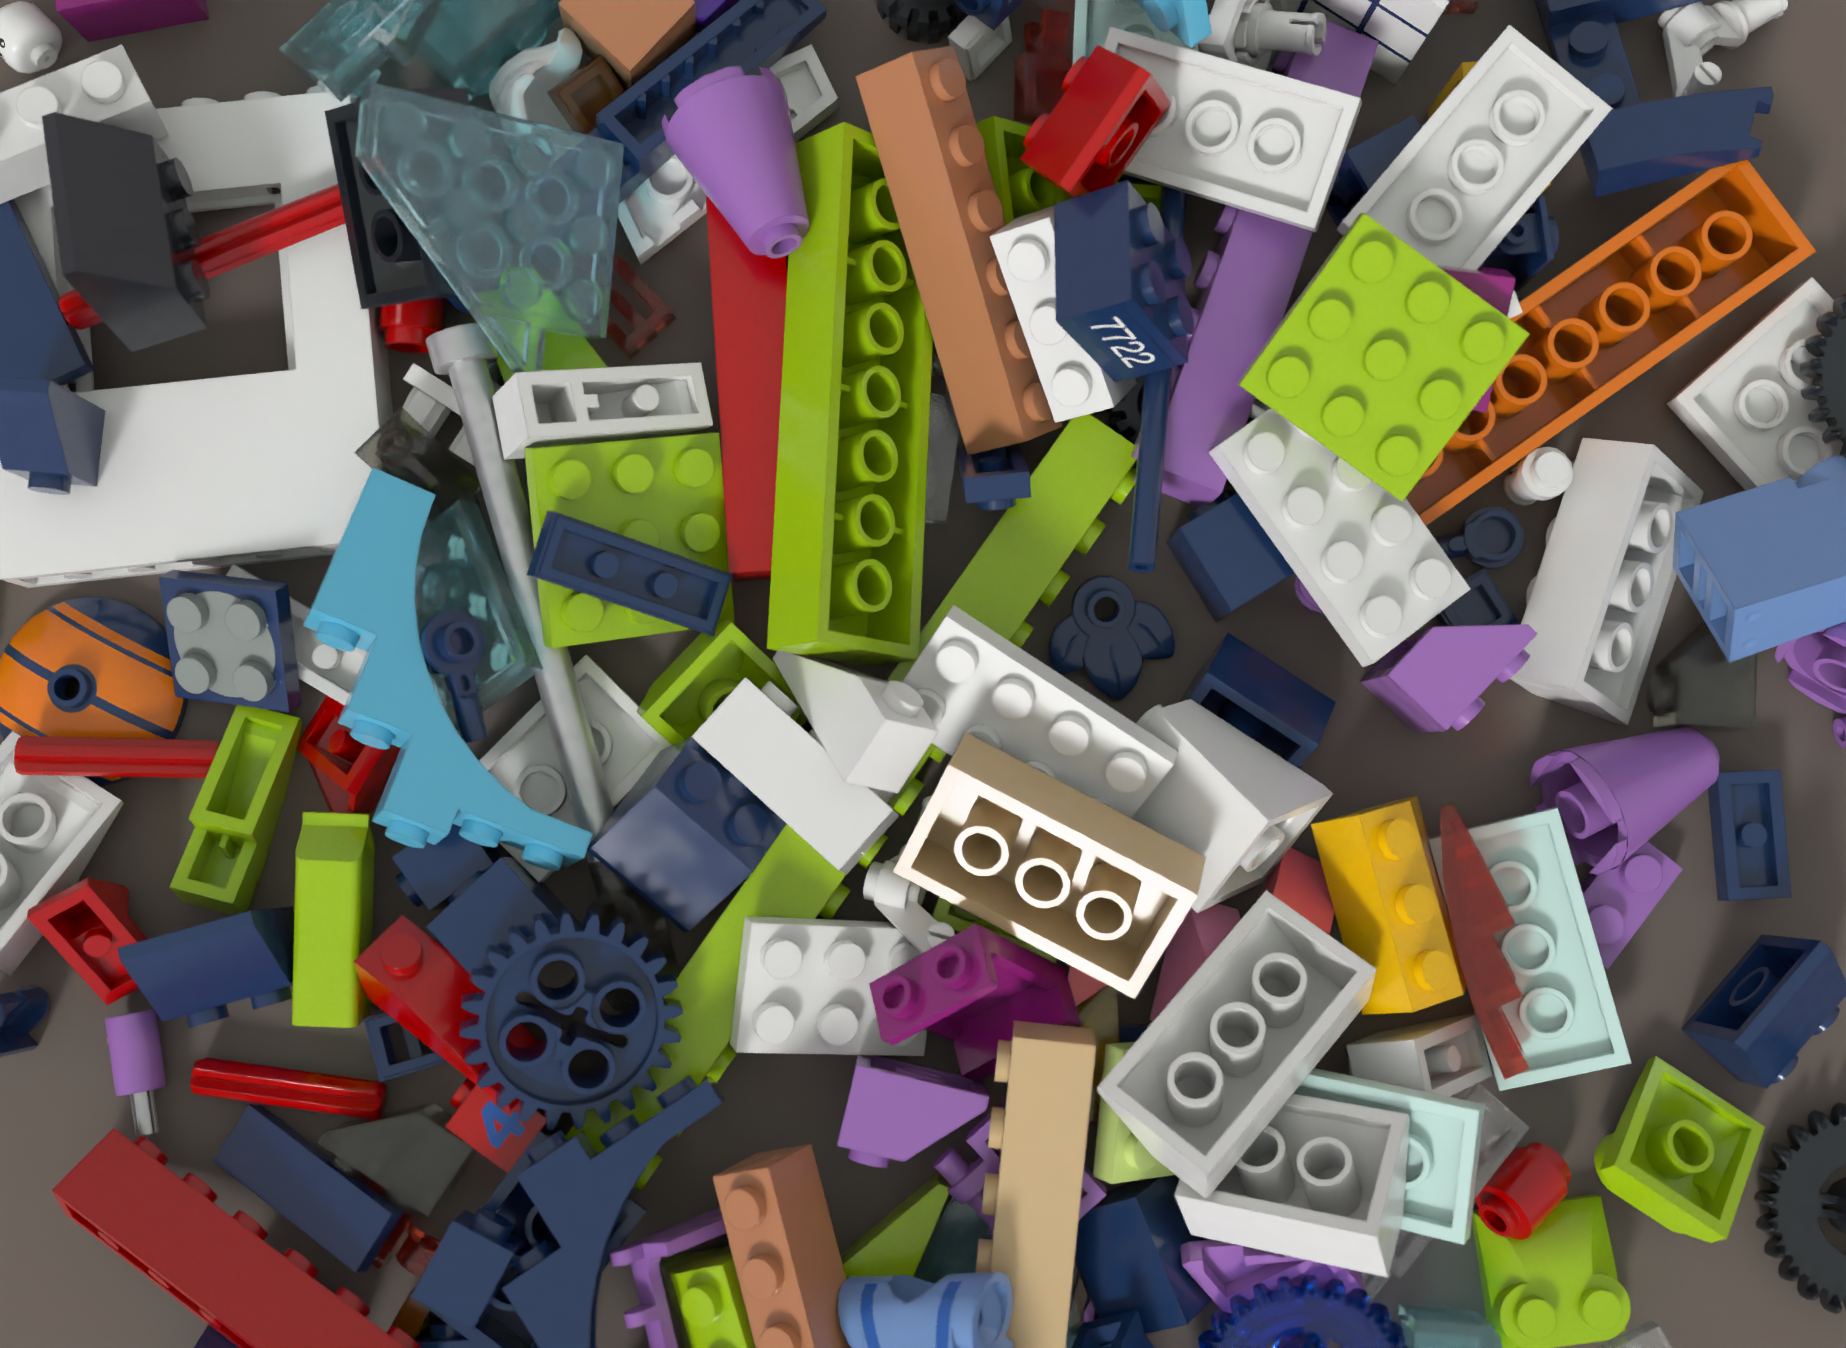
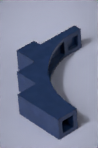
M688 1075L656 1097L663 1109L641 1124L633 1113L598 1137L605 1147L598 1153L584 1131L567 1140L561 1129L525 1153L532 1165L516 1177L560 1245L553 1249L549 1241L545 1239L514 1260L511 1264L518 1274L513 1276L504 1285L502 1290L539 1348H597V1301L603 1265L613 1230L628 1196L644 1169L662 1145L723 1103L725 1098L711 1076L697 1085L691 1075Z

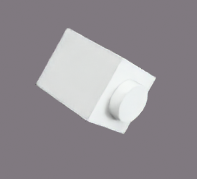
M1477 1013L1380 1031L1346 1045L1349 1057V1076L1449 1097L1492 1077L1484 1036Z

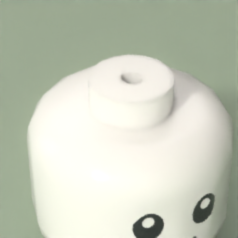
M19 1L1 7L0 57L14 70L30 74L52 66L61 50L63 42L61 30L33 3Z

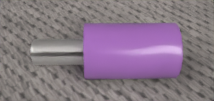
M151 1009L105 1018L115 1095H130L135 1136H153L159 1132L154 1089L167 1086L156 1011Z

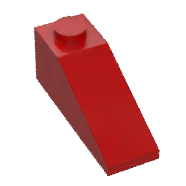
M401 915L354 960L364 996L477 1085V1075L487 1062L466 1064L465 1050L480 1039L460 1037V1023L479 1015L461 1008V1000L464 994L482 993L483 990L470 980V974L445 947L405 916ZM521 1023L514 1026L507 1035L508 1041L515 1047L529 1048L539 1043ZM498 1082L481 1089L496 1100V1094L501 1083ZM515 1098L504 1107L511 1111L520 1099Z

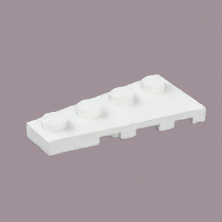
M812 44L782 57L770 68L781 80L787 94L795 142L839 108L838 97ZM675 154L614 209L640 265L707 213V195Z

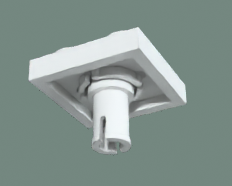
M1215 0L1209 14L1212 33L1198 42V46L1202 53L1271 72V65L1276 51L1299 52L1318 56L1322 48L1320 44H1315L1314 42L1322 44L1325 42L1326 17L1324 13L1318 12L1313 14L1292 12L1288 0Z

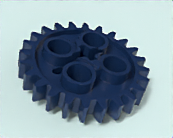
M562 908L558 927L549 928L544 918L537 913L533 917L535 934L526 937L514 926L509 927L508 935L512 948L508 952L491 944L486 948V955L494 969L490 971L482 968H472L470 972V980L478 988L482 989L483 992L462 995L461 1008L479 1015L460 1023V1037L480 1039L465 1050L466 1064L487 1062L477 1075V1085L481 1089L500 1082L501 1085L496 1094V1106L501 1109L515 1098H519L521 1100L519 1114L520 1121L522 1122L529 1120L535 1111L540 1108L545 1110L547 1128L552 1130L558 1123L562 1112H571L576 1130L583 1128L587 1110L595 1109L600 1119L605 1124L609 1123L611 1118L609 1103L617 1099L623 1106L632 1111L636 1106L631 1089L636 1084L652 1092L657 1088L655 1080L649 1071L651 1065L660 1068H671L673 1064L669 1054L660 1046L661 1044L680 1042L681 1035L678 1028L665 1023V1020L682 1015L683 1008L680 1001L662 997L674 991L678 987V983L674 974L654 976L667 962L664 954L660 950L642 957V953L649 941L647 935L641 930L627 941L623 940L625 923L623 918L619 916L610 923L606 930L599 929V917L596 909L589 910L581 926L573 924L568 908ZM562 960L574 966L576 969L574 977L563 987H546L538 980L540 970L551 961ZM625 988L635 993L634 1004L623 1014H607L599 1007L601 999L613 989ZM519 992H528L543 1004L553 1008V1010L537 1004L522 1003L517 1000L516 996ZM576 1006L581 1007L585 1022L589 1026L574 1021L568 1030L562 1029L559 1014L555 1011L564 1015H571ZM532 1022L542 1027L545 1032L540 1042L529 1048H519L511 1044L507 1039V1035L519 1023ZM590 1026L608 1033L622 1034L627 1037V1040L624 1044L617 1045L608 1041L605 1036L591 1029ZM582 1050H597L605 1055L602 1066L592 1074H578L569 1068L572 1058Z

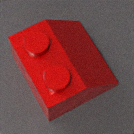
M1097 45L1089 58L1085 56L1079 58L1070 68L1062 84V91L1065 93L1051 114L1043 113L1032 124L1024 139L1023 145L1027 149L1020 160L1071 198L1115 185L1172 103L1151 73L1141 66Z

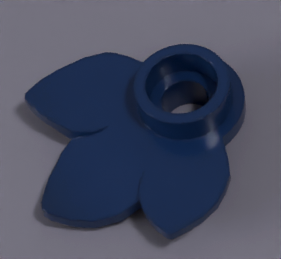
M1099 575L1087 579L1077 588L1072 598V613L1054 627L1048 645L1049 657L1054 671L1059 674H1066L1085 667L1089 678L1101 692L1114 700H1122L1138 681L1142 670V658L1163 659L1172 657L1175 641L1168 620L1159 608L1149 603L1135 601L1131 590L1121 580L1108 575ZM1103 597H1111L1115 603L1114 612L1108 618H1097L1094 613L1096 602Z

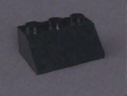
M467 88L398 89L325 111L361 309L501 290L498 273L499 258L493 244L487 209V188L482 179L475 139L476 124L470 110Z
M57 112L42 116L61 269L65 279L131 352L206 329L207 322L203 300L210 297V289L206 276L196 261L194 248L200 247L202 242L197 224L187 208L186 198L193 195V188L182 162L178 158L169 159L154 137L149 134Z

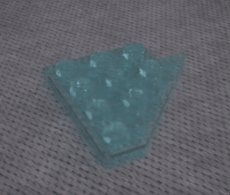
M331 0L278 50L298 71L340 102L348 95L356 98L368 91L377 82L381 75L378 67L388 58L393 59L404 67L413 59L444 0Z
M374 82L362 86L356 158L513 373L542 371L546 331L594 340L606 338L624 144Z

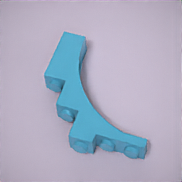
M373 467L360 492L303 626L317 631L315 634L316 638L330 647L348 652L354 651L355 647L367 651L337 723L351 728L350 736L365 745L378 749H389L392 744L401 748L372 821L386 826L385 835L390 839L415 848H424L426 842L436 845L449 834L452 824L461 827L459 831L460 836L476 844L497 847L498 843L502 842L523 850L522 859L534 866L552 871H559L561 865L569 867L585 857L593 833L530 809L504 788L478 761L456 731L438 698L428 673L418 636L415 609V574L421 536L436 494Z

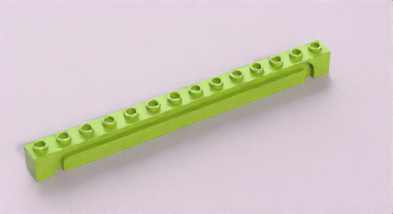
M1091 414L1072 418L1031 475V497L1016 499V505L1007 509L921 631L919 655L953 605L1021 648L1034 627L1025 622L1034 606L1040 601L1049 608L1071 577L1061 570L1074 549L1085 556L1106 527V524L1097 519L1110 498L1121 505L1134 487L1135 482L1133 480L1136 469L1132 466L1137 460L1131 457L1134 444ZM915 661L899 662L887 681L895 680L902 682ZM931 743L900 791L895 793L887 804L903 816L925 785L916 779L915 776L929 756L938 763H941L947 753ZM786 824L676 979L678 987L663 997L680 1001L683 1014L665 1020V1023L678 1028L681 1040L672 1044H661L660 1047L669 1054L673 1064L671 1068H660L651 1065L649 1071L655 1080L656 1090L652 1092L636 1084L631 1089L636 1108L631 1111L616 1099L609 1103L611 1118L610 1122L606 1124L600 1119L595 1109L587 1110L583 1128L576 1130L573 1125L565 1136L566 1139L570 1140L581 1131H584L598 1153L605 1148L598 1138L600 1135L632 1113L641 1124L663 1108L656 1097L688 1075H691L697 1085L703 1081L705 1076H711L713 1081L717 1083L737 1054L729 1042L731 1039L745 916L816 919L820 915L824 919H831L851 891L841 883L847 874L838 871L796 831ZM882 834L857 863L866 869L888 837ZM655 1154L634 1186L639 1192L662 1162L663 1158Z

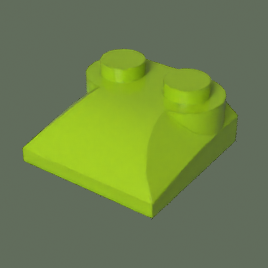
M727 618L717 623L713 636L701 633L650 686L645 698L637 709V713L671 745H674L692 737L746 677L760 690L768 681L773 683L798 706L790 717L800 726L808 720L776 664Z
M1654 1056L1648 1059L1621 1115L1615 1132L1603 1137L1598 1143L1594 1154L1596 1172L1607 1189L1667 1229L1709 1243L1725 1240L1732 1226L1765 1126L1659 1057Z
M1591 1194L1564 1198L1527 1239L1523 1240L1495 1234L1483 1223L1478 1210H1473L1472 1226L1489 1340L1497 1348H1556L1612 1339L1626 1330L1625 1327L1631 1313V1304L1626 1290L1618 1282L1600 1195Z

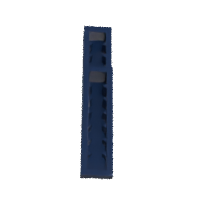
M740 0L597 113V127L500 203L504 226L546 270L549 269L674 155L665 139L661 122L664 114L670 121L678 110L674 98L682 89L704 75L732 66H741L745 76H762L759 67L770 69L826 18L827 9L818 0Z

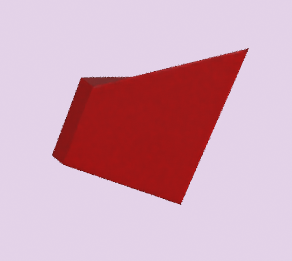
M327 695L299 739L296 749L308 759L330 812L371 815L383 794L401 748L391 744L389 749H378L350 736L352 729L337 723L344 705Z

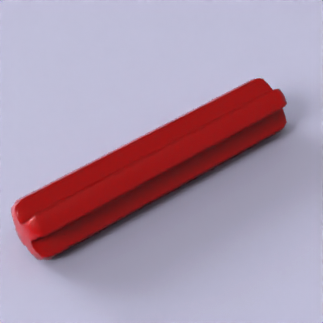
M22 736L18 738L15 744L14 766L16 773L20 775L206 778L220 743L215 740Z
M208 1057L195 1062L190 1079V1089L197 1095L374 1119L382 1115L387 1098V1086L379 1081Z

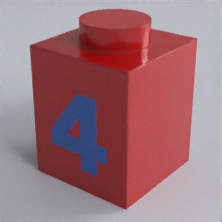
M467 1078L450 1100L449 1104L455 1107L457 1111L445 1126L508 1174L540 1130L546 1131L547 1122L545 1110L540 1108L526 1122L520 1121V1101L511 1111L505 1107L500 1109L496 1106L494 1098Z

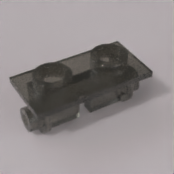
M402 406L355 451V454L371 468L374 467L436 494L427 519L439 530L447 522L453 527L462 526L464 529H470L480 521L482 511L479 508V499L475 496L481 490L479 480Z

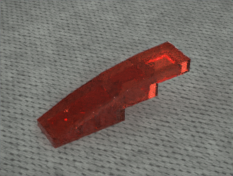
M1452 800L1440 807L1443 881L1454 945L1477 1019L1504 1079H1508L1530 1069L1528 1057L1501 1007L1522 997L1521 986L1493 935L1515 925V920Z

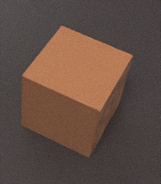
M561 0L558 3L563 28L568 27L574 31L580 40L583 52L590 59H593L595 56H603L625 91L690 41L696 34V5L694 0Z

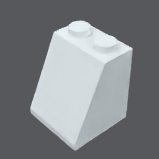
M1192 699L1165 707L1160 704L1149 709L1136 723L1177 750L1178 754L1172 768L1133 815L1132 819L1206 857L1198 896L1191 906L1196 913L1263 883L1333 795L1322 783Z

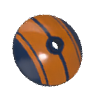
M84 597L52 605L30 618L15 633L0 658V732L4 740L12 731L21 737L175 739L182 726L188 699L175 697L166 629L151 615L130 604L102 597ZM76 677L80 684V690L75 698L69 700L65 694V686L70 679ZM84 776L98 786H108L132 778Z

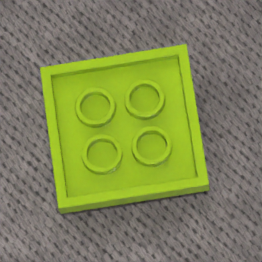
M1360 213L1236 384L1403 502L1530 333L1365 213Z
M718 432L524 448L534 550L547 511H554L729 573L724 486ZM537 578L543 643L546 647L558 648L690 630ZM730 582L718 622L727 618L734 624L732 583Z

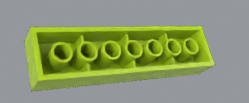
M842 122L795 143L810 226L807 234L802 239L800 247L788 256L767 649L863 666L915 661L919 657L933 337L873 134L849 123Z

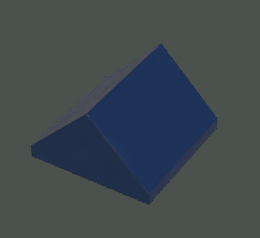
M1171 1175L1136 1180L1107 1192V1195L1078 1220L1074 1263L1088 1298L1093 1305L1097 1319L1137 1309L1144 1333L1148 1334L1188 1325L1212 1300L1182 1266L1181 1245L1190 1241H1202L1205 1239L1204 1237L1190 1235L1175 1197L1180 1179L1178 1176Z

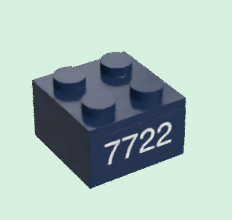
M1128 180L1054 204L1056 322L1115 382L1188 363L1187 335L1192 334L1194 331V318L1185 295V277L1191 275V258L1183 239L1180 237L1174 238L1165 227L1157 207L1153 203L1147 204Z

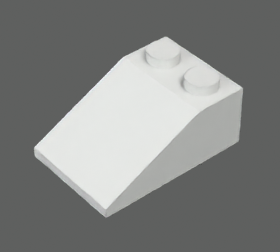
M14 731L0 745V970L9 976L12 975L43 936L27 918L28 909L77 883L124 804L120 799L84 776L20 775L16 773L14 749L18 738L21 736Z

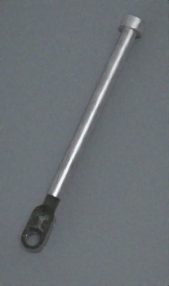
M470 323L450 327L427 337V348L434 372L439 375H449L576 823L579 828L593 833L590 840L591 843L614 813V808L568 646L550 648L544 646L537 578L527 575L534 553L531 517L515 460H504L492 399L495 390L487 365L495 362L499 356L489 324ZM586 851V858L598 896L588 907L586 915L590 909H596L599 917V929L606 930L617 917L616 911L618 913L629 912L632 923L624 921L625 932L623 940L627 941L634 934L642 930L649 940L646 949L642 953V957L661 950L667 961L654 976L674 974L675 979H677L680 974L679 966L664 915L591 853ZM625 988L613 989L605 994L609 1004L622 1014L628 1011L634 1004L636 996L635 993Z

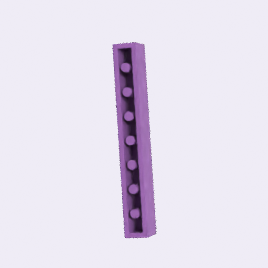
M1326 20L1327 29L1324 44L1314 42L1315 44H1320L1322 48L1318 56L1299 52L1276 51L1271 68L1279 71V75L1360 98L1379 41ZM1225 204L1221 205L1213 226L1214 231L1222 234L1216 252L1206 251L1193 281V286L1202 290L1196 307H1191L1194 318V331L1192 334L1187 335L1188 363L1172 367L1162 493L1197 507L1201 505L1208 506L1223 491L1227 477L1209 452L1246 425L1255 397L1236 383L1282 321L1313 231ZM1140 432L1137 436L1131 454V457L1136 459L1138 458Z

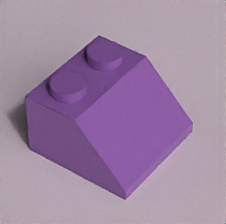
M858 1055L837 1146L850 1149L849 1159L869 1166L886 1168L889 1158L904 1162L986 1111L989 1095L984 1080L975 1082L960 1074L881 1055Z

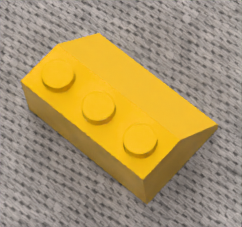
M1417 795L1311 824L1343 945L1377 969L1370 1000L1361 1009L1362 1015L1415 1012L1464 995L1468 979L1428 841L1429 836Z

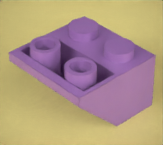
M1528 624L1431 627L1411 634L1394 647L1363 678L1361 683L1415 734L1437 731L1441 733L1448 730L1450 726L1458 731L1466 726L1484 707L1485 702L1479 697L1482 692L1495 679L1501 683L1506 682L1527 662L1530 654L1524 648L1538 633Z

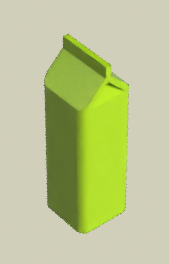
M303 812L302 828L296 846L292 995V1025L353 1028L359 1026L364 1021L363 1018H367L370 1015L371 1001L364 996L354 964V960L372 944L375 843L370 828V814Z

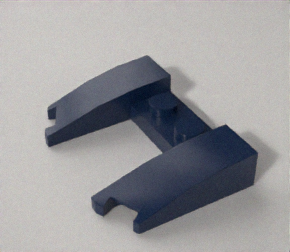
M1535 0L1552 59L1612 107V110L1580 146V152L1594 198L1759 157L1763 141L1749 135L1754 114H1769L1774 97L1771 86L1697 93L1641 103L1617 24L1705 0Z

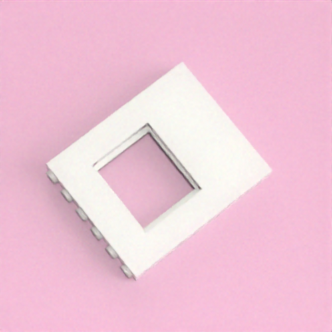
M317 85L309 88L306 92L307 94L281 96L274 92L257 91L245 95L244 100L218 102L209 98H191L183 101L179 107L156 109L169 134L164 138L156 140V142L169 159L178 158L189 175L193 188V195L186 198L189 212L275 204V208H278L338 183L325 111L351 104L358 100L350 89L344 90L333 85ZM51 184L14 198L60 297L62 294L74 290L73 286L62 275ZM271 187L279 188L281 193L272 194ZM346 224L279 250L288 370L94 390L93 371L69 382L70 384L76 383V392L72 393L105 410L97 487L71 485L69 495L33 491L27 488V479L3 470L0 462V580L31 588L163 574L171 570L191 571L228 567L233 564L238 566L334 555L372 468L374 467L399 478L388 350L384 347V334L378 330L379 307L361 309ZM90 327L83 330L76 329L92 363ZM68 383L61 386L70 391Z

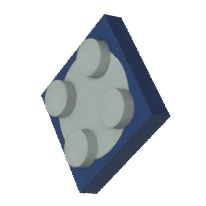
M171 570L159 577L175 697L290 712L301 704L288 583Z

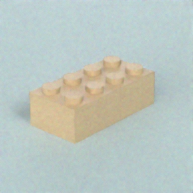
M966 732L893 872L1135 999L1198 896L1206 857Z

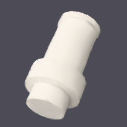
M1547 446L1537 448L1522 458L1518 466L1511 470L1512 474L1506 475L1503 488L1507 498L1516 505L1526 506L1535 503L1537 500L1552 499L1567 490L1572 482L1573 468L1571 461L1565 453L1557 448Z

